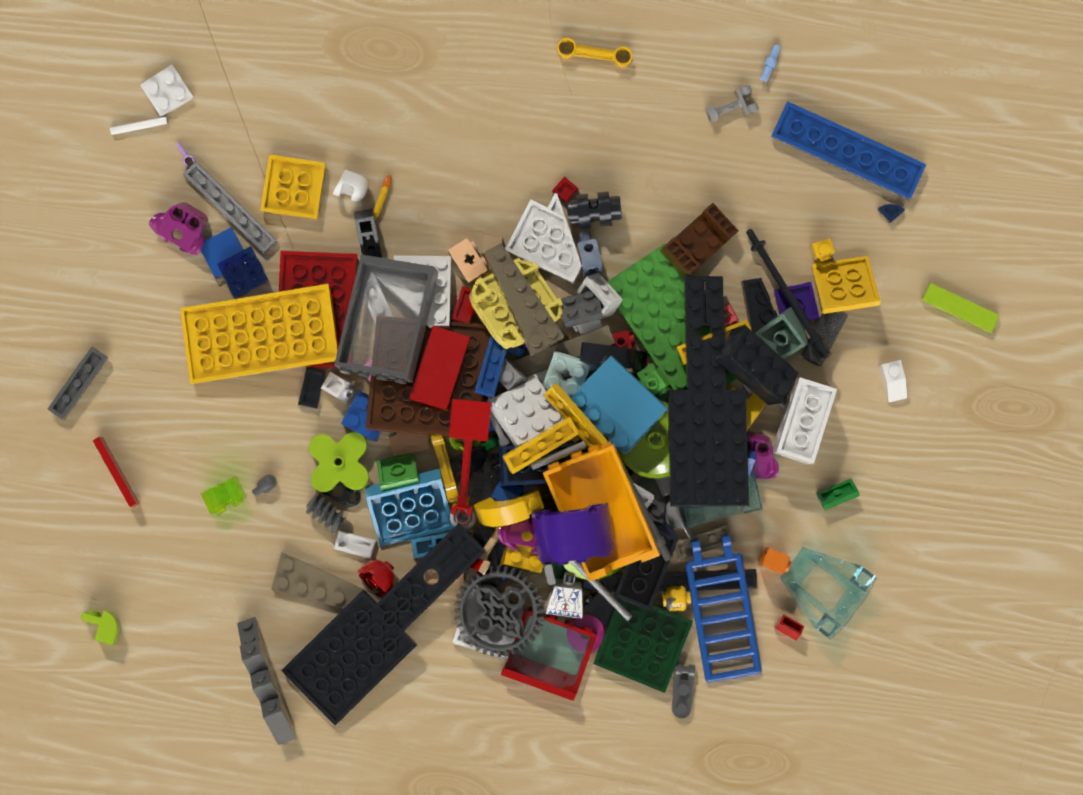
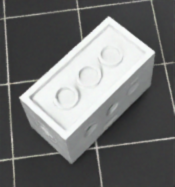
M801 377L795 379L783 412L772 453L801 463L814 464L837 389Z

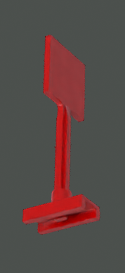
M452 399L449 438L464 440L460 495L457 497V503L452 505V515L456 514L457 509H460L461 513L467 510V516H471L473 512V504H469V496H467L472 441H488L491 402Z

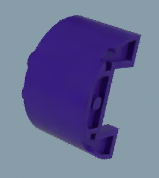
M608 502L591 504L583 509L551 512V510L531 512L537 555L541 564L557 562V565L569 564V561L574 560L577 563L588 562V558L609 556L611 555L610 552L615 549Z

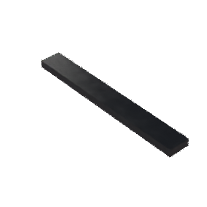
M745 569L748 589H756V569ZM737 570L694 571L696 580L737 573ZM686 571L665 572L658 592L666 591L668 586H684L686 591H690ZM612 574L602 579L603 586L610 593L615 592L621 574ZM739 580L697 587V591L740 589Z

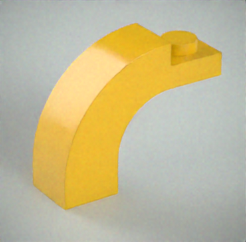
M537 489L511 500L495 501L490 497L473 505L479 523L489 527L521 522L530 518L531 512L544 508Z

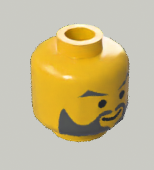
M668 586L666 591L662 593L663 607H666L668 611H684L687 604H690V592H686L684 586Z

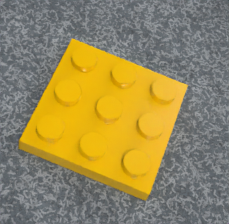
M269 154L260 211L318 220L326 163Z
M868 256L811 264L823 314L880 305V297Z

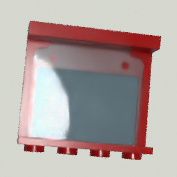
M529 606V609H523L521 619L524 624L522 634L527 632L532 622L533 607ZM539 613V616L545 617L544 621H538L543 627L535 628L540 632L539 635L532 634L535 637V641L532 642L527 639L530 646L526 647L522 644L524 647L523 651H520L517 647L515 655L510 651L501 675L574 701L597 634L594 633L595 629L584 626L582 629L576 627V622L567 619L565 622L557 620L558 616L543 615Z

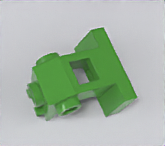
M652 363L636 374L640 379L639 382L657 399L663 402L668 400L667 391L671 390L669 387L670 383L660 368L656 369Z

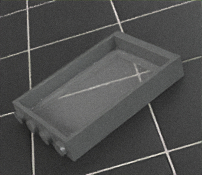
M361 255L334 364L340 370L339 372L344 374L355 372L359 376L366 378L372 375L382 381H387L389 378L394 379V382L406 384V382L413 383L439 273L434 266Z

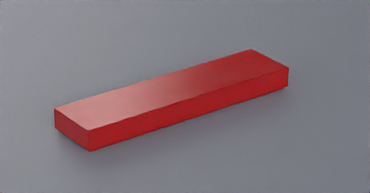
M95 438L93 443L129 507L139 505L140 502L104 438Z

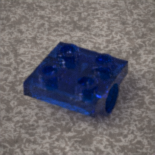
M251 246L217 264L235 299L269 281L261 262Z

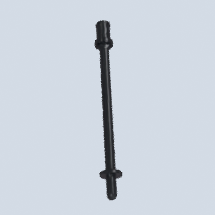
M748 229L746 234L753 244L750 250L752 252L757 251L810 336L809 343L811 346H814L820 359L828 358L832 355V352H830L823 341V335L816 333L763 247L766 244L765 240L759 241L754 231Z

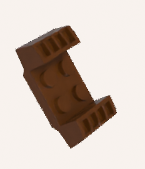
M712 203L676 237H673L660 252L663 253L683 277L690 276L737 234L739 230Z

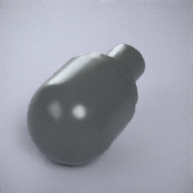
M270 474L265 475L258 481L257 487L252 490V493L256 497L262 492L264 494L275 488L277 484L276 478Z

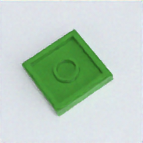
M414 453L377 461L381 491L419 483Z

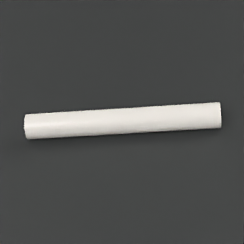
M165 116L110 127L111 135L150 128L168 124V120Z

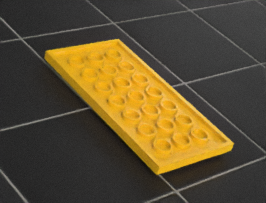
M330 284L180 308L190 384L322 364L336 360L339 345Z

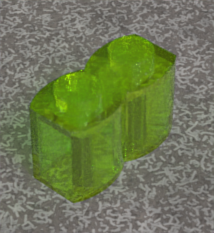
M233 477L200 493L209 513H215L216 516L226 512V507L230 505L236 507L243 504V499L247 497L238 477Z

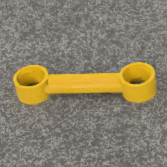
M563 38L557 44V53L563 59H570L575 55L614 61L621 68L629 66L632 61L631 50L624 46L616 50L578 45L570 38ZM564 42H568L573 46V51L568 55L560 52L559 47ZM626 51L630 55L629 61L627 63L618 62L616 59L618 52Z
M430 435L448 502H456L459 493L444 437Z

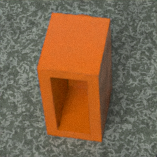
M764 547L758 565L783 575L784 572H788L792 561H789L790 556L772 548Z

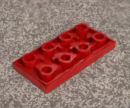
M436 326L432 327L409 397L410 400L444 410L448 409L469 344V336Z

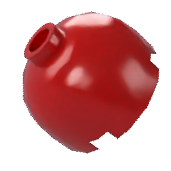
M374 559L366 562L358 570L360 572L359 577L371 591L373 588L379 591L377 595L380 597H384L395 586L394 567L388 561L383 562Z

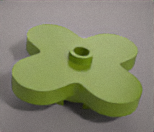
M350 432L338 443L325 434L316 435L311 439L309 452L319 462V465L311 474V484L317 491L329 492L339 482H342L352 490H361L368 484L369 473L359 463V459L367 450L365 437L357 432ZM338 458L342 460V464L339 466L335 464V460Z

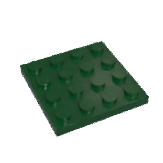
M619 598L618 601L632 614V617L627 621L616 609L614 610L593 664L665 693L693 620L652 605L651 610H647Z

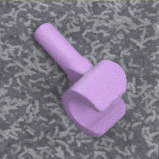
M176 143V146L178 147V149L182 153V156L184 157V165L188 166V164L186 163V159L188 157H191L192 161L195 162L194 157L188 155V153L185 151L181 143Z

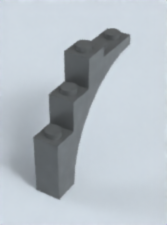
M256 617L237 623L241 646H239L241 658L250 674L252 689L261 704L262 715L278 745L297 739L294 724L273 677Z

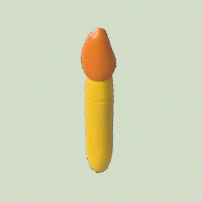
M391 175L386 176L383 180V187L374 207L375 219L379 217L388 190L391 187Z

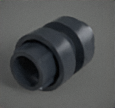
M609 191L597 192L598 198L588 199V194L576 195L577 200L566 202L568 223L570 225L579 224L580 229L591 228V222L600 221L601 227L612 226V220L622 219L620 196L609 197Z

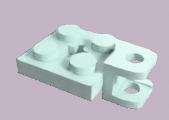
M554 350L542 386L549 389L557 383L569 397H572L584 384L591 363L580 362L579 358ZM569 371L571 378L564 379L561 373Z

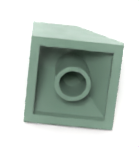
M792 307L776 316L755 333L783 359L788 358L808 344L804 326Z

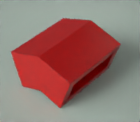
M783 614L778 619L774 628L797 640L805 626Z

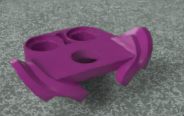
M180 202L172 206L166 213H158L150 219V228L162 240L173 242L180 247L179 250L196 256L199 254L204 243L203 235H201L202 228L208 224V218L203 212L186 202ZM178 208L183 211V216L179 215ZM194 217L199 220V226L194 223ZM175 229H179L182 232L180 240L173 236Z
M747 431V439L750 441L747 444V452L749 450L756 452L755 465L751 471L753 478H776L779 473V464L772 457L771 439L766 435ZM761 443H766L768 447L765 449H761L758 447V445Z
M531 514L529 515L530 518L523 522L499 526L498 538L500 542L513 550H517V545L532 547L531 553L537 554ZM525 531L530 532L532 540L524 541L522 533Z

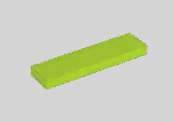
M929 283L921 300L989 333H992L1000 316L932 283Z

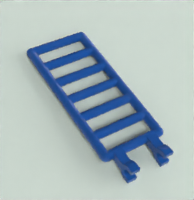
M728 534L721 535L723 556L702 559L699 541H690L694 561H689L685 564L706 682L759 674L762 671L743 557L741 553L732 554L731 540ZM736 562L737 573L695 579L694 568ZM739 580L740 592L700 599L698 597L697 587ZM742 599L743 611L702 618L700 606ZM741 618L746 620L747 629L705 637L703 625ZM749 637L750 648L708 655L707 644ZM752 656L754 667L716 674L711 672L710 663Z

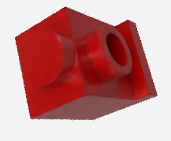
M628 330L614 333L613 336L616 343L610 346L632 349V345H635L633 334H629ZM619 338L624 339L625 343L623 345L617 343Z

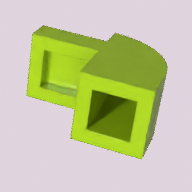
M89 609V612H82L80 620L99 625L95 641L112 646L117 644L121 624L114 612L106 609L103 610L102 616L100 615L101 612Z

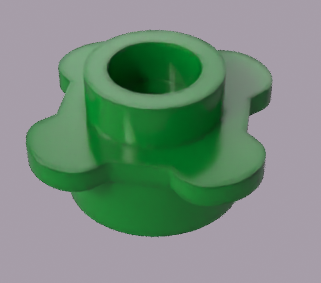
M489 436L488 441H483L484 444L480 445V448L484 447L486 451L494 449L500 445L498 442L499 437Z

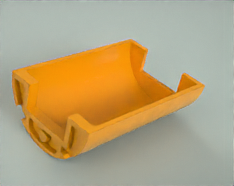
M609 441L601 444L600 447L599 444L589 447L586 453L582 454L579 451L570 455L571 459L563 463L555 462L547 466L548 470L543 472V475L559 511L583 509L591 504L607 502L609 504L615 549L610 552L611 555L591 557L588 558V562L581 563L589 582L606 576L614 569L639 560L644 562L661 555L614 443L612 444Z

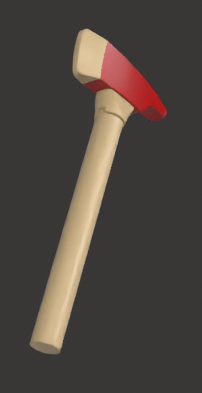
M496 527L484 547L486 551L470 566L481 574H485L489 568L490 561H487V558L499 539L498 527Z

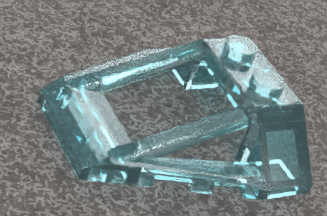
M804 547L792 561L788 572H784L780 577L814 628L830 640L846 626L869 595L877 579L875 575L861 565ZM816 564L848 587L832 610L800 587ZM830 564L854 573V576L850 580ZM803 599L824 614L823 617L819 619Z

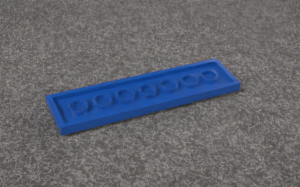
M788 101L771 135L772 138L909 200L926 167V164Z

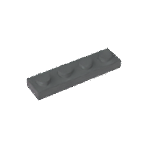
M91 347L52 401L48 410L60 419L65 420L109 357L96 348Z

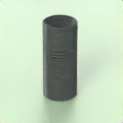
M843 311L821 314L818 323H816L817 325H815L816 327H814L817 334L823 335V341L829 350L832 348L848 317ZM809 337L808 344L800 356L810 363L821 367L825 359H820L814 346L810 345Z

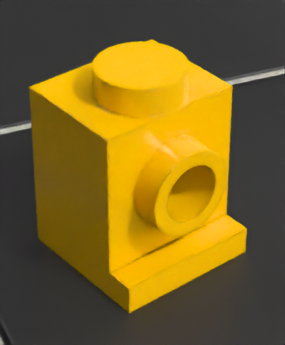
M830 238L809 246L814 263H822L833 259L835 251Z

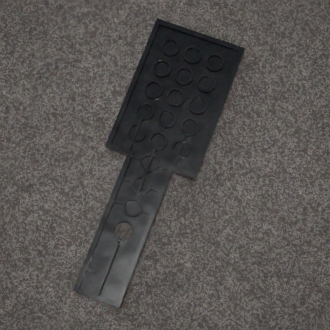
M684 276L687 390L667 391L670 507L749 506L746 390H726V368L715 360L725 343L723 276ZM705 306H706V323H705ZM708 326L712 330V337L709 340H702L698 336V329L700 327Z
M458 523L378 603L363 589L281 671L336 725L418 645L405 630L486 549ZM432 569L438 573L439 579L437 583L428 584L424 580V573L427 570Z

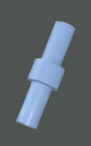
M774 45L770 56L766 58L765 68L760 78L761 81L767 82L771 71L775 69L776 59L781 49L780 46Z

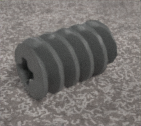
M317 492L306 505V513L310 514L313 512V519L319 517V524L326 521L324 528L332 526L330 532L334 533L348 516L342 518L344 511L336 513L338 507L335 506L331 509L332 502L329 501L324 504L326 497L318 499L319 492Z

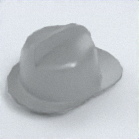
M670 501L666 502L664 511L665 521L673 528H684L688 537L692 538V529L686 507H670Z

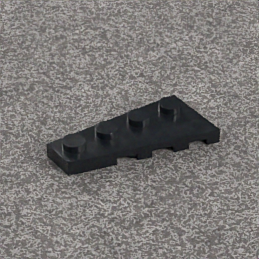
M762 278L741 281L747 318L754 333L778 316L770 302L771 299Z

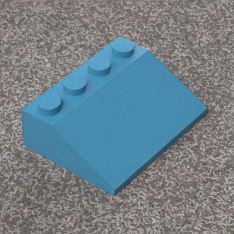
M610 356L570 398L584 415L590 419L592 424L624 454L632 451L668 410L659 399L613 356Z
M440 469L419 473V483L384 491H381L380 483L365 487L366 500L380 547L454 528L450 521L451 511Z

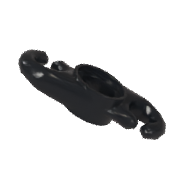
M341 483L336 485L343 489V495L339 498L333 495V489L329 492H322L323 495H328L333 500L348 506H356L361 500L360 493L356 491V500L350 501L348 497L354 493V490L348 489Z

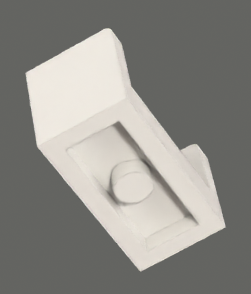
M600 273L586 276L577 291L578 294L585 293L586 291L594 293L601 301L603 318L612 316L623 300Z

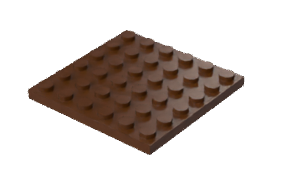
M377 316L372 367L405 373L418 319ZM450 322V329H446L469 336L470 340L448 409L444 410L410 400L409 398L432 330L426 325L413 383L406 382V384L394 382V379L389 378L387 381L376 379V376L371 375L366 430L449 436L452 399L486 402V396L475 393L491 335L484 324Z

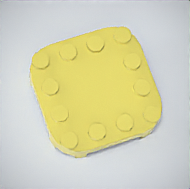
M520 258L513 260L557 324L562 314L563 303L560 298H556L539 273V266L535 262L532 264L528 261L520 260ZM493 273L483 279L480 277L475 282L469 295L474 310L492 337L503 348L509 349L510 347L514 348L524 344L520 328L514 321V315L511 309L508 308L507 300L497 284V279Z

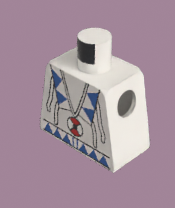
M566 571L564 579H555L556 584L552 585L546 602V614L582 619V583L575 581L576 575Z

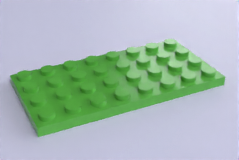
M663 244L607 282L623 299L617 310L657 369L660 368L667 378L670 388L672 390H687L686 365L683 366L676 350L677 346L685 344L684 277L660 252L666 245ZM705 306V323H706V306ZM702 326L698 329V336L700 337L712 333L708 326ZM726 369L727 386V384L729 385L737 378Z

